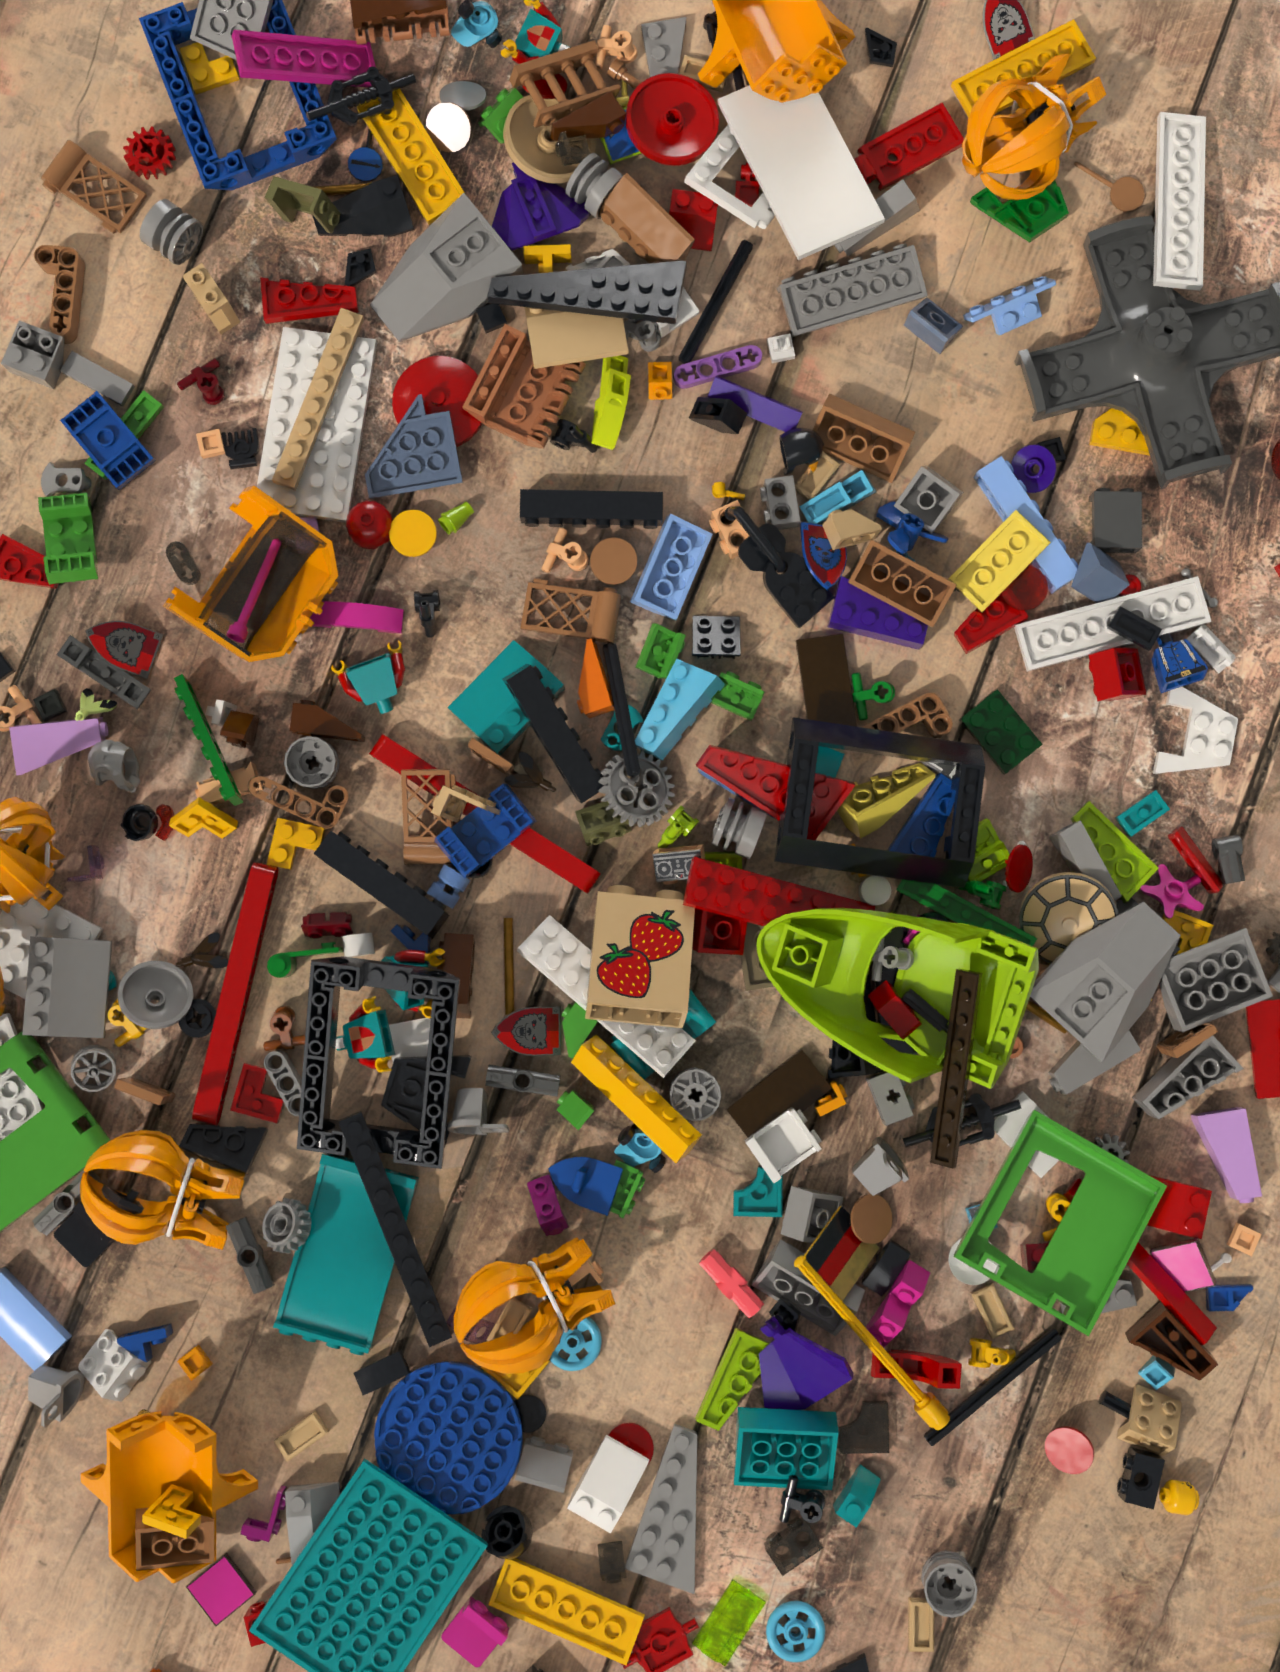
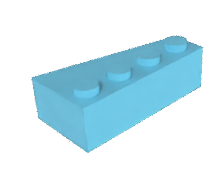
M676 659L635 739L636 746L641 751L643 750L644 753L652 754L653 757L663 760L681 739V734L686 728L692 726L696 721V716L701 710L711 703V698L718 690L721 691L725 686L723 681L715 674Z

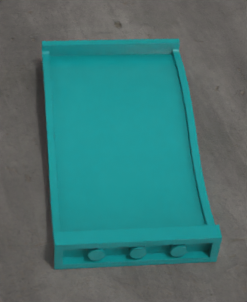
M323 1153L308 1212L311 1214L310 1234L304 1245L302 1244L295 1251L273 1328L279 1329V1333L292 1336L295 1333L302 1335V1339L309 1342L320 1340L326 1342L328 1347L335 1349L345 1347L349 1348L353 1354L364 1355V1353L368 1354L373 1346L374 1335L395 1261L354 1160L336 1154ZM384 1168L407 1223L419 1177Z

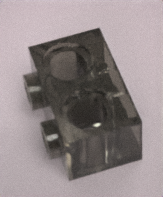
M802 1517L793 1518L788 1522L787 1528L781 1532L775 1531L771 1533L764 1543L766 1552L782 1576L824 1548L821 1539L812 1525ZM800 1532H807L809 1534L808 1538L804 1541L796 1539V1536ZM779 1546L789 1548L787 1553L783 1555L777 1554L776 1549Z

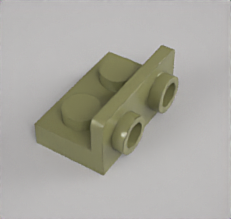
M608 801L575 811L587 846L597 845L604 840L621 837L632 831L628 819L620 823V815L613 818L614 810L606 811V807L609 805Z

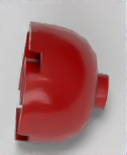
M366 500L357 503L350 509L346 519V529L349 537L357 546L363 549L374 550L389 542V531L393 519L385 506L376 501Z

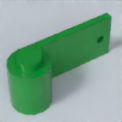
M336 942L321 943L322 949L278 953L269 958L267 969L274 977L287 978L293 975L296 970V957L342 953L344 950L343 947H334Z

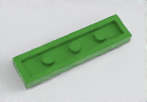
M143 390L121 417V420L135 437L139 439L163 410L164 406ZM89 457L84 464L106 480L107 476Z

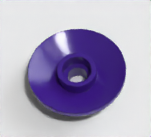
M1040 445L1023 447L1015 454L1011 462L1014 470L1013 474L1017 480H1021L1024 483L1028 493H1037L1045 490L1051 485L1056 476L1057 465L1053 454L1047 448ZM1036 464L1040 468L1038 473L1033 471V467Z

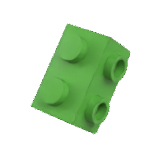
M504 88L496 96L497 102L492 107L491 105L486 107L480 114L482 119L478 124L481 127L485 126L500 144L504 143L503 128L507 115L512 106L523 98L516 88L508 90Z
M652 623L636 668L659 679H666L678 654L682 652L685 646L684 639L686 635L675 633L657 623Z
M727 671L726 674L721 672L719 678L725 686L721 691L718 690L711 698V703L752 721L765 691L761 690L762 687L757 683L749 681L747 684L740 681V677L732 672Z
M616 1159L614 1166L623 1168V1172L610 1211L619 1215L620 1218H624L625 1214H631L636 1202L632 1198L635 1191H641L645 1178L642 1177V1170Z

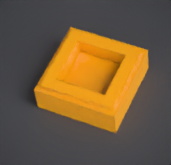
M199 1344L177 1361L191 1381L213 1364Z

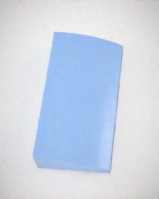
M673 514L666 516L630 602L653 613L677 620L713 534Z
M6 1267L0 1269V1336L35 1371L44 1365L72 1335Z

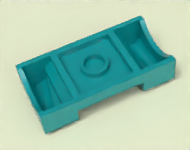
M689 989L688 1014L682 1029L695 1039L714 1025L716 1021L692 990ZM614 1035L611 1037L613 1042L610 1045L644 1080L655 1072Z

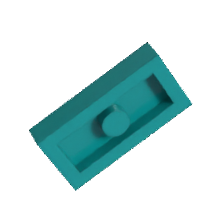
M1154 790L1115 817V819L1128 837H1132L1169 811L1170 808L1157 790Z

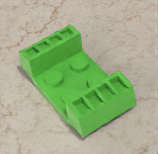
M88 493L38 497L46 556L43 557L44 567L49 585L92 579L97 580L98 562L91 502Z

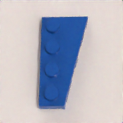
M942 773L937 774L887 851L935 857L938 842L945 830L944 826L947 817L950 816L955 802L956 790H951L952 780Z

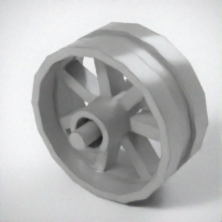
M88 1045L81 1048L72 1059L71 1077L74 1084L82 1090L88 1092L101 1091L107 1088L116 1076V1059L113 1053L106 1047ZM94 1053L91 1060H88L84 1055ZM98 1053L105 1055L107 1058L99 1062L97 1060ZM78 1059H80L87 1065L85 1067L75 1068ZM111 1061L112 1071L100 1068ZM87 1072L83 1080L78 1078L76 1073ZM99 1074H105L109 1077L101 1082ZM91 1077L95 1078L96 1083L90 1084L87 1081Z

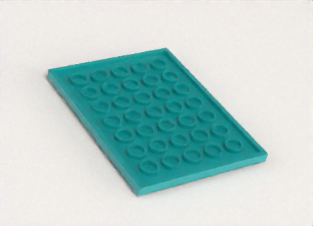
M364 1458L249 1631L308 1672H404L487 1548L488 1543Z

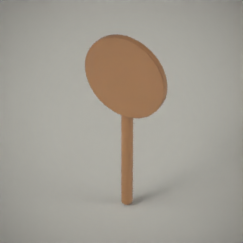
M1074 163L1076 167L1111 188L1110 199L1113 205L1120 211L1132 212L1143 203L1145 193L1143 186L1138 180L1132 177H1122L1113 184L1081 163Z

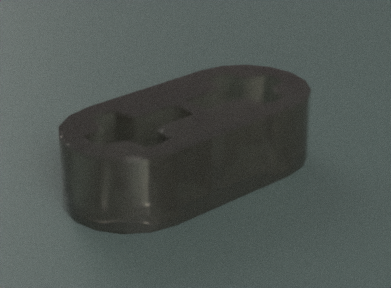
M175 541L170 543L166 548V556L177 577L186 585L196 584L201 577V573L189 549L181 542ZM176 548H178L180 551L183 550L180 553L181 557L183 558L182 561H180L176 556H173L175 554L174 550ZM184 566H187L191 571L194 570L191 573L192 578L183 577L186 575Z

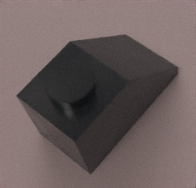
M697 397L689 419L721 433L739 434L747 412L730 399Z

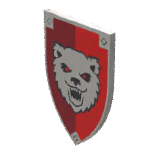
M985 0L983 7V29L993 60L1035 39L1027 13L1019 0Z

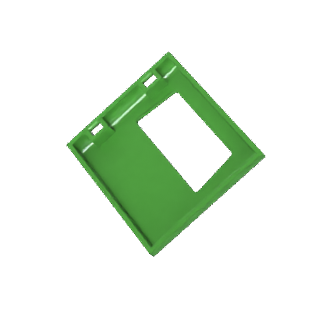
M23 1031L0 1046V1075L11 1068L45 1104V1108L0 1141V1233L82 1172L90 1156L102 1145L110 1141V1138L32 1035H22ZM37 1057H40L46 1065L40 1071L32 1063ZM82 1117H85L92 1126L85 1132L77 1123Z
M1033 1110L1026 1119L954 1253V1257L1086 1336H1089L1167 1185L1038 1111ZM1035 1151H1040L1084 1171L1085 1176L1034 1272L1030 1273L990 1244L988 1238ZM986 1260L997 1265L994 1273L983 1267ZM1056 1300L1066 1306L1063 1314L1052 1308Z

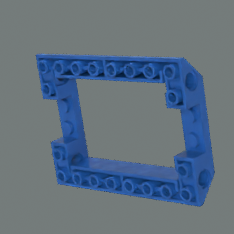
M273 0L267 22L269 32L296 35L283 1ZM183 2L139 18L205 189L235 190L319 158L337 139L328 115L312 121L307 119V111L324 106L316 84L289 81L306 127L300 129L296 127L284 132L287 139L286 142L244 157L241 150L238 149L227 153L226 157L220 159L176 47L180 43L191 40L190 35L197 8L187 12Z

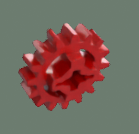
M152 126L148 132H146L144 127H141L140 134L133 131L134 138L127 137L126 140L129 146L123 147L126 152L124 159L128 163L127 165L130 170L134 171L138 177L143 174L146 180H149L150 175H154L155 179H158V173L160 172L163 175H167L165 169L167 167L173 168L170 160H176V156L173 153L176 149L169 135L165 136L161 129L156 133ZM146 149H147L149 152H151V153L154 155V157H152L150 154H148L147 151H146Z

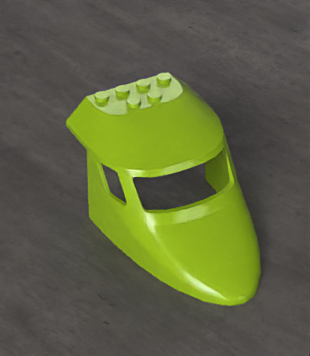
M853 908L812 909L785 914L770 921L760 931L757 938L759 961L766 976L785 1001L803 1018L840 1045L878 1068L909 1083L943 1070L947 1033L943 1030L940 1032L915 1011L914 1013L922 1025L904 1040L891 1026L867 1019L864 1005L866 978L881 940L893 928L906 927L920 931L908 946V949L914 955L912 966L907 970L898 969L894 989L900 998L911 988L949 1020L956 969L960 968L983 973L968 1079L989 1089L994 1087L1009 1062L1039 971L1038 948L998 932L964 923H952L882 911ZM882 1038L905 1041L920 1055L898 1052Z

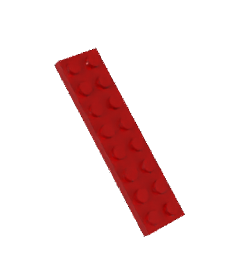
M693 857L691 860L683 901L685 906L765 926L770 921L785 914L812 909L853 908L875 911L876 907L865 902L698 857Z

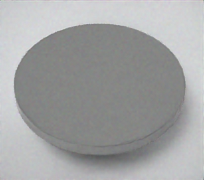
M456 81L445 85L440 90V101L442 103H455L464 110L470 111L484 104L486 101V91L477 83Z

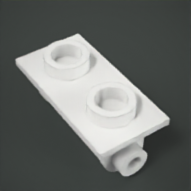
M1205 624L1200 625L1186 638L1218 674L1235 661L1236 656Z

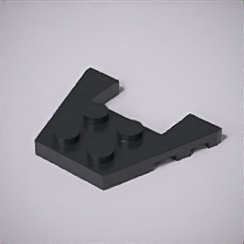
M427 1056L396 1057L381 1106L404 1122H408L420 1132ZM453 1056L451 1075L465 1079L472 1056ZM446 1124V1134H445V1145H444V1148H445V1146H446L447 1139H448L449 1132H450V1131L447 1130L448 1124Z

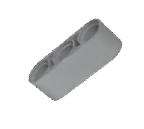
M279 1050L270 1052L264 1059L265 1069L288 1111L294 1116H299V1110L295 1107V1101L297 1098H301L302 1079L286 1052ZM275 1055L280 1056L282 1059V1065L279 1069L272 1065V1058ZM287 1076L291 1077L294 1081V1086L291 1090L286 1089L283 1084Z

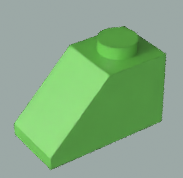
M576 1002L574 1005L569 1003L561 1015L565 1018L562 1025L568 1056L572 1059L598 1022L593 1019H585L586 1011Z
M574 1090L570 1093L565 1091L557 1101L560 1105L557 1111L578 1130L595 1110L593 1105Z

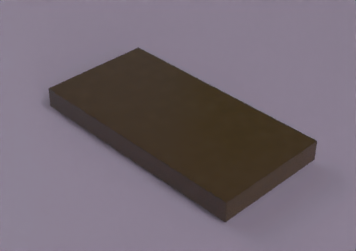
M843 634L796 640L807 719L857 727Z
M800 1050L726 1110L745 1135L750 1137L791 1107L795 1111L800 1109L803 1112L830 1091L832 1087L804 1051Z

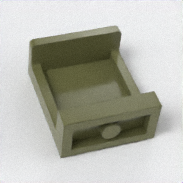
M273 176L264 198L284 221L292 223L297 211L313 215L327 233H333L335 226L339 223L341 213L322 189Z

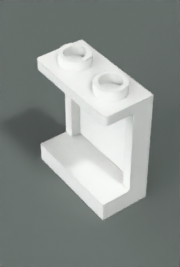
M789 1108L744 1140L773 1183L780 1180L783 1174L811 1154L821 1150L819 1143L822 1140L814 1129L809 1131L805 1126L808 1120L800 1109L795 1111L794 1108Z

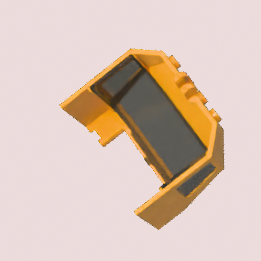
M254 485L245 488L240 493L239 498L242 500L238 505L232 503L229 507L231 511L250 523L252 527L200 602H197L174 586L171 592L175 595L173 600L168 598L163 605L173 614L247 662L281 657L285 653L290 654L297 644L294 640L298 634H303L308 627L313 626L314 622L310 619L313 613L318 615L322 613L323 610L321 608L324 605L322 599L326 593L331 594L338 584L335 581L338 577V570L332 541ZM277 538L281 541V546L246 625L248 627L247 638L244 643L233 641L227 637V631L230 625L238 621L272 540Z

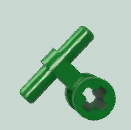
M853 673L851 675L854 693H852L853 703L856 702L860 721L868 719L865 701L875 700L879 703H889L894 699L896 692L892 684L879 681L870 690H863L861 673ZM882 686L884 689H888L884 699L883 696L878 695V691L882 690Z
M971 880L966 882L964 888L958 889L968 891L969 894L981 898L979 904L991 909L1000 910L1003 892H1006L1008 887L988 880L986 883Z

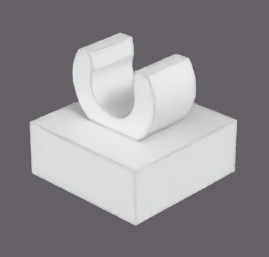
M791 334L767 338L771 363L795 359Z
M216 699L215 707L207 706L205 715L212 716L211 723L223 727L230 711H236L237 705Z

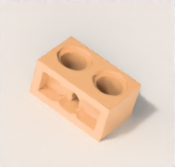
M738 500L712 511L711 520H709L713 532H718L722 540L719 541L723 553L729 554L730 559L739 556V546L733 545L731 539L733 537H740L744 541L749 536L737 520H734L729 525L723 524L721 521L728 507L740 506Z

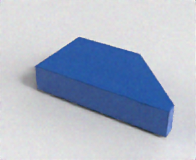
M1253 1285L1206 1286L1207 1310L1209 1312L1234 1311L1240 1305L1241 1300L1248 1293H1251Z

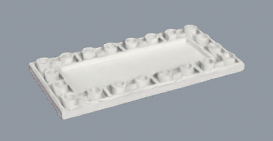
M749 85L718 99V105L798 260L884 223L885 218L819 92L781 103L752 91Z

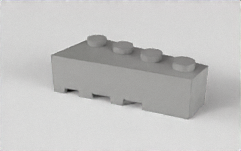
M1211 1036L1179 1058L1172 1057L1132 1098L1147 1115L1161 1119L1186 1104L1187 1100L1201 1095L1207 1088L1226 1080L1227 1076L1234 1072L1237 1073L1244 1068L1214 1036Z

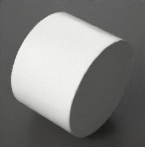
M870 876L864 879L859 886L860 899L869 905L878 906L884 904L890 898L891 886L884 877Z
M372 933L342 936L344 957L375 954Z

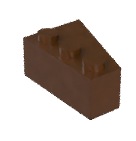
M445 933L444 941L439 942V948L445 951L441 955L445 961L437 966V969H441L460 979L457 1018L471 1019L469 1005L470 996H472V973L474 971V934Z
M1159 1302L1125 1332L1131 1344L1150 1352L1151 1355L1165 1360L1173 1367L1199 1381L1218 1366L1214 1356L1203 1345L1199 1344L1162 1302Z

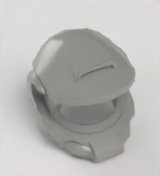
M103 740L97 742L92 747L88 755L90 775L93 777L95 784L101 786L104 782L112 780L118 788L131 793L135 792L140 784L138 773L139 764L133 749L113 740ZM123 762L125 764V775H123Z

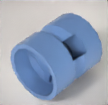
M444 864L437 875L439 880L432 883L427 894L453 909L460 899L459 892H464L471 880L468 878L464 879L460 873ZM446 884L452 887L449 893L443 890Z

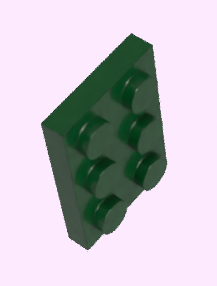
M998 689L959 719L1004 775L1043 745Z

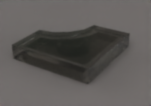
M862 1401L861 1411L857 1418L848 1425L839 1426L840 1454L889 1453L887 1401Z

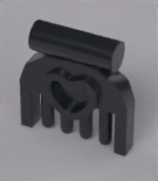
M252 428L254 443L252 442L251 430H247L248 443L246 442L244 431H241V439H239L238 432H234V443L232 433L229 432V446L227 445L226 433H221L225 454L228 458L232 459L229 460L231 470L257 466V459L254 457L259 451L257 428Z

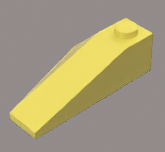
M922 763L894 770L892 775L879 778L878 775L870 777L871 781L859 785L857 782H854L855 787L837 812L846 828L861 839L883 826L935 778V773Z

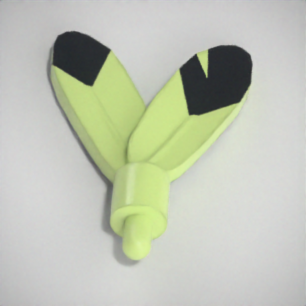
M86 688L81 693L80 710L76 713L75 720L82 721L89 714L111 711L116 708L117 702L113 700L94 702L93 691Z

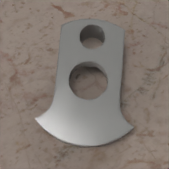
M49 462L42 473L41 487L46 497L52 496L55 493H81L83 490L87 491L91 487V480L85 476V472L81 468H56L53 463ZM66 474L68 477L67 483L64 486H60L59 479L62 475Z

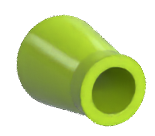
M465 501L463 504L442 513L438 522L443 530L450 535L453 532L456 533L474 513V510Z

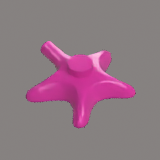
M1160 864L1158 866L1160 884L1156 886L1142 885L1140 887L1144 894L1162 904L1164 915L1168 919L1173 917L1174 909L1177 907L1193 911L1204 909V905L1194 899L1188 892L1201 883V879L1197 875L1185 882H1181L1171 875L1164 864Z

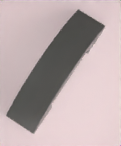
M71 635L56 654L136 709L140 707L151 691L150 688L125 671L107 663L97 652Z

